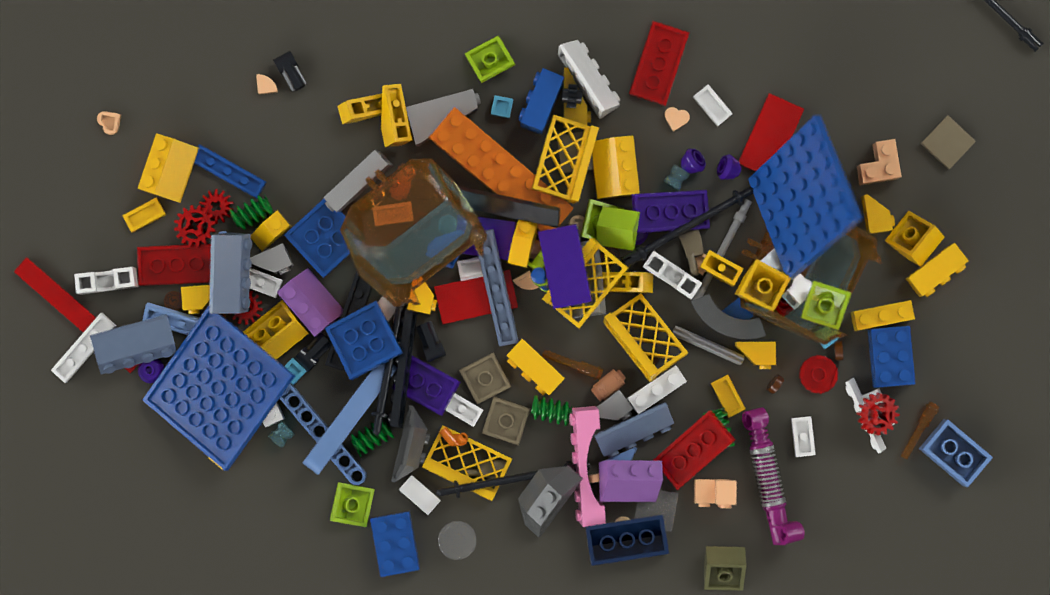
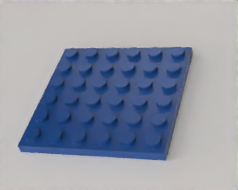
M813 116L748 178L784 274L788 275L791 278L790 280L797 277L863 219L821 116Z
M208 306L142 400L223 470L228 471L292 382L295 375L221 314H210Z

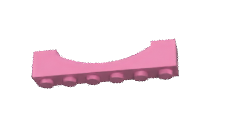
M596 406L572 408V414L569 415L570 425L573 426L574 433H571V443L575 447V452H572V462L576 464L575 472L583 478L577 486V491H574L575 502H578V510L575 511L576 520L579 521L582 527L606 524L605 505L596 500L587 474V454L590 441L595 430L600 429L599 409Z

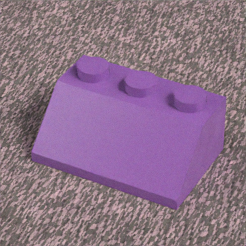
M309 268L291 279L277 291L278 295L314 337H317L325 330V327L333 324L342 315L343 308Z
M606 460L599 462L600 502H656L663 481L662 461Z

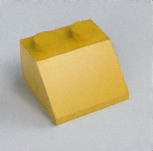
M908 211L885 241L909 261L921 267L945 236L935 225Z
M756 259L744 275L735 295L767 312H774L791 278Z

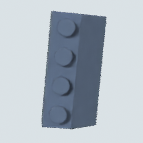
M228 232L211 235L210 314L248 312L250 307L249 288L251 286L249 275L252 265L250 259V250L252 248L251 234Z
M167 314L90 335L101 374H109L122 368H131L140 363H149L158 358L170 357L177 351Z
M662 402L593 436L602 455H607L608 458L619 454L618 450L623 447L628 450L636 446V441L643 439L645 442L653 438V433L659 430L661 433L672 429L671 425L674 424L666 402Z

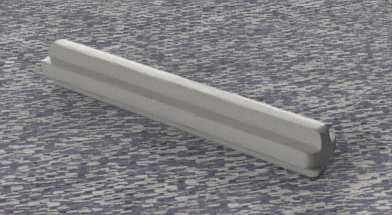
M675 326L672 331L677 338L735 364L741 365L744 361V355L681 327Z

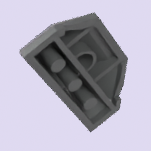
M412 405L408 407L391 482H396L419 468L420 464H424L426 453L423 452L424 445L429 444L431 434L427 433L428 428Z
M570 466L539 469L518 498L525 525L536 536L541 537L583 478Z

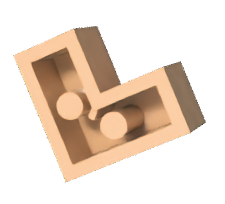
M896 140L875 142L872 144L875 162L857 166L860 185L901 178Z
M694 479V503H698V507H710V503H715L720 508H731V505H736V481L733 479Z

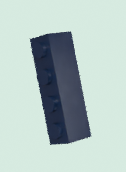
M663 515L585 527L591 566L669 554Z

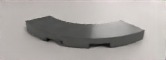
M710 294L691 300L693 308L702 321L722 335L736 339H756L766 336L760 317L750 320L733 318L722 312L714 304Z

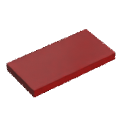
M656 21L652 22L629 95L666 106L690 32Z
M769 93L739 159L740 165L756 172L793 136L804 108Z
M196 244L193 247H189V245L137 247L138 286L210 283L211 244H201L200 247H197Z
M510 270L503 271L511 308H518ZM483 277L434 286L442 324L492 314Z
M709 410L654 458L653 461H662L663 474L679 490L736 439L715 414Z

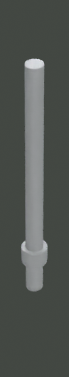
M745 198L744 205L741 206L739 211H736L733 217L734 221L717 252L718 255L724 257L740 224L744 223L747 217L745 215L752 201ZM708 272L692 300L704 295L713 278Z

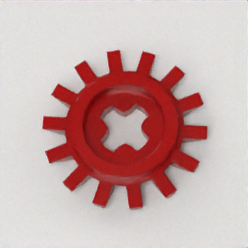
M215 189L213 195L210 190L208 191V198L203 195L202 197L205 199V202H199V204L204 205L202 211L206 208L209 210L207 215H214L213 219L218 224V219L225 222V215L228 218L231 217L228 211L234 209L229 208V205L234 203L233 201L228 202L227 199L231 197L230 195L223 196L225 191L222 190L221 194H218V189ZM219 201L221 203L219 205L221 210L212 211V202L217 203Z
M253 291L249 292V308L251 310L244 313H234L235 316L232 317L233 320L238 317L239 324H241L242 320H245V325H248V319H251L254 323V316L260 318L257 311H263V308H258L262 301H256L259 297L258 295L254 298L252 297Z

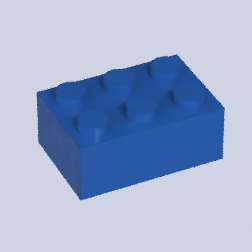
M542 68L541 73L537 71L533 81L535 88L529 91L526 98L527 108H522L519 115L522 128L540 135L543 134L564 83V76Z
M910 326L869 329L868 340L873 388L915 384Z
M410 511L371 518L380 576L384 577L420 570Z

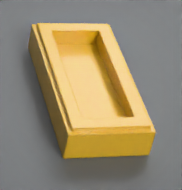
M156 197L122 216L131 233L165 216L166 213Z
M729 375L710 383L724 411L728 412V418L746 409Z

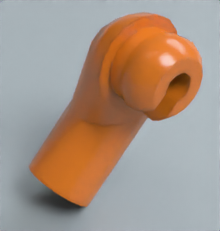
M447 427L439 432L450 446H463L468 441L466 433L452 434Z

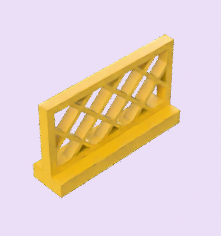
M552 115L532 189L567 200V202L572 204L577 203L581 195L599 127L587 126ZM556 121L563 123L566 128L564 132L557 134L554 128ZM576 127L584 130L582 138L578 140L575 139L571 132ZM568 132L573 142L564 146L559 136ZM556 138L561 149L552 152L549 143ZM574 144L578 153L577 156L571 159L566 148ZM563 151L568 161L559 165L554 155ZM551 157L556 167L547 171L544 161ZM570 163L573 171L571 175L566 177L561 166ZM558 169L563 179L554 183L549 173ZM545 175L551 184L547 188L538 186L539 179ZM564 181L568 188L566 195L559 193L555 185Z
M590 238L582 248L585 266H592L593 277L588 278V280H594L595 291H591V294L595 293L596 302L591 306H586L585 303H582L581 307L556 308L558 312L579 329L628 270L624 263L605 249L595 238ZM599 249L605 254L606 262L595 263L594 255ZM606 264L607 276L596 277L595 265ZM609 264H618L622 270L618 275L610 276ZM607 278L608 287L605 290L598 291L597 279ZM548 290L542 299L552 306L550 290ZM583 308V318L578 322L573 318L572 309Z
M641 293L612 314L609 313L604 316L603 323L649 382L655 380L659 374L688 354L687 350ZM640 300L645 306L644 312L634 311L633 305ZM621 313L630 314L629 323L620 322L616 316ZM632 314L643 316L642 325L631 323ZM645 317H654L657 321L656 327L644 325ZM630 327L642 329L640 338L630 335ZM643 330H654V340L642 338ZM657 331L666 332L668 342L656 340ZM642 342L653 343L652 353L644 352L641 349ZM655 344L666 345V355L654 353ZM669 346L678 347L681 353L677 356L668 355ZM654 357L665 358L664 365L659 369L653 364Z
M448 428L452 434H460ZM438 433L422 468L454 483L457 480L458 484L461 485L478 482L477 480L481 478L483 481L484 477L493 474L498 478L497 473L501 471L500 477H504L512 458L468 438L467 442L470 444L471 451L461 454L459 447L456 446L459 455L448 458L444 448L450 445H443L441 435ZM440 441L441 446L436 448L438 442ZM442 449L445 460L437 462L431 459L434 451ZM481 449L487 451L489 459L478 462L475 451ZM473 452L476 463L465 467L462 456ZM460 457L463 468L458 470L452 469L449 460ZM499 457L506 460L505 467L496 471L492 460ZM447 461L448 466L443 465V464H441V463H444V462ZM490 461L494 472L483 475L479 464ZM477 466L481 476L472 479L468 476L466 469ZM464 470L466 475L460 473L459 471ZM495 486L494 489L488 487L472 490L471 492L493 501L499 486Z

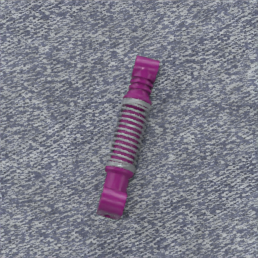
M762 407L745 411L742 414V422L747 430H751L749 435H752L750 440L753 441L749 447L750 454L753 455L751 457L754 459L752 463H755L753 467L756 468L754 471L757 472L755 476H758L756 480H758L757 484L760 485L758 489H761L759 493H762L760 495L762 498L761 502H763L761 505L763 510L766 511L773 545H786L803 540L805 533L802 524L798 521L787 520L785 511L786 499L782 497L784 493H781L783 488H780L782 484H779L782 480L778 479L781 476H778L780 472L776 470L779 468L776 467L778 463H775L777 459L774 456L776 454L770 455L771 452H775L773 450L775 447L770 438H767L769 436L766 433L768 429H765L769 423L768 413Z

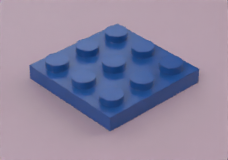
M325 199L318 203L284 234L323 278L366 240L342 212H336L335 210L332 212L325 205L327 202Z
M374 301L325 327L350 380L403 354L378 301Z

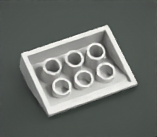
M578 40L561 44L558 49V56L565 67L569 69L580 90H583V95L598 118L601 119L620 106L619 101L621 100L615 91L611 92L608 85L610 83L606 76H601L598 72L599 65L595 59L591 60L587 55L589 50L583 42L580 44Z

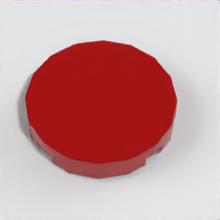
M815 355L807 358L802 363L799 370V378L806 390L822 394L835 386L838 380V370L830 358Z

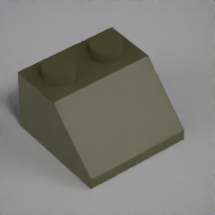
M706 546L704 590H743L746 573L745 547Z

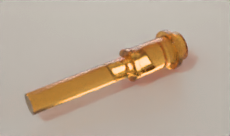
M544 350L542 355L544 358L577 369L578 373L593 377V380H600L604 370L600 366L596 367L584 361L580 363L548 350Z
M932 402L925 405L926 408L918 420L919 424L901 454L902 458L908 459L925 428H929L936 413L940 412L938 405Z

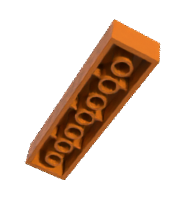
M456 107L452 108L428 137L494 194L559 207L560 224L574 209L564 199L533 190L535 174ZM539 179L538 186L543 188L549 187ZM537 224L539 232L556 228Z

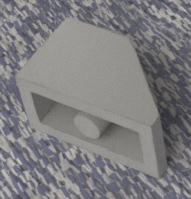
M283 243L250 258L252 265L276 274L280 273V275L291 271L290 267L294 266Z
M620 390L597 406L599 418L619 420L621 418L624 421L632 415L630 411L633 407Z

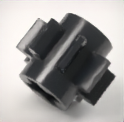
M569 84L568 88H563L562 103H567L566 108L576 109V104H581L583 90H579L578 85Z

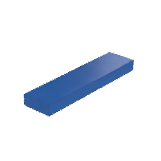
M200 144L197 146L199 150L194 164L255 198L261 194L267 183L266 181Z

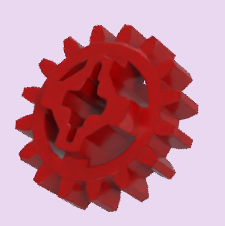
M190 205L189 211L183 208L184 214L178 213L177 215L180 219L174 220L178 224L174 231L179 232L176 237L178 239L183 237V244L189 241V247H193L194 243L197 247H200V242L207 245L206 239H211V232L217 231L212 228V226L217 224V222L211 221L214 215H207L209 210L206 208L202 211V206L198 205L197 209ZM192 214H201L203 217L195 218ZM186 219V220H187L186 226L183 228V223H184V220ZM194 222L199 224L197 225V230L191 229ZM208 225L207 231L204 233V228ZM194 234L198 237V239H191L187 236Z
M879 392L876 393V396L869 394V400L863 398L864 405L859 404L858 406L861 408V411L857 412V415L861 416L857 420L863 424L861 428L867 430V433H874L877 436H880L881 433L886 435L887 429L893 430L892 424L898 423L895 417L900 416V414L895 412L899 408V406L893 405L895 400L889 398V395H882Z

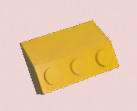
M156 133L138 189L181 203L199 148Z
M622 136L596 140L592 151L597 199L632 196V194H640L634 137Z
M283 300L243 331L244 334L276 360L309 334Z

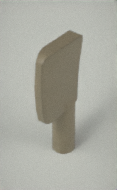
M695 229L679 236L688 259L691 276L699 275L696 257L703 255L702 238L699 230Z
M492 460L496 471L505 467V460ZM490 461L479 464L483 475L494 472ZM466 469L468 476H481L478 469ZM464 470L460 471V473L466 475ZM502 471L497 473L498 478L500 477ZM493 474V475H490V476H487V477H484V478L494 479V478H496V477H495V474Z

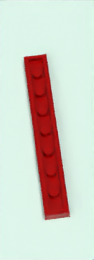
M28 257L14 271L83 333L97 318ZM139 364L134 365L131 368L125 369L129 373H132Z

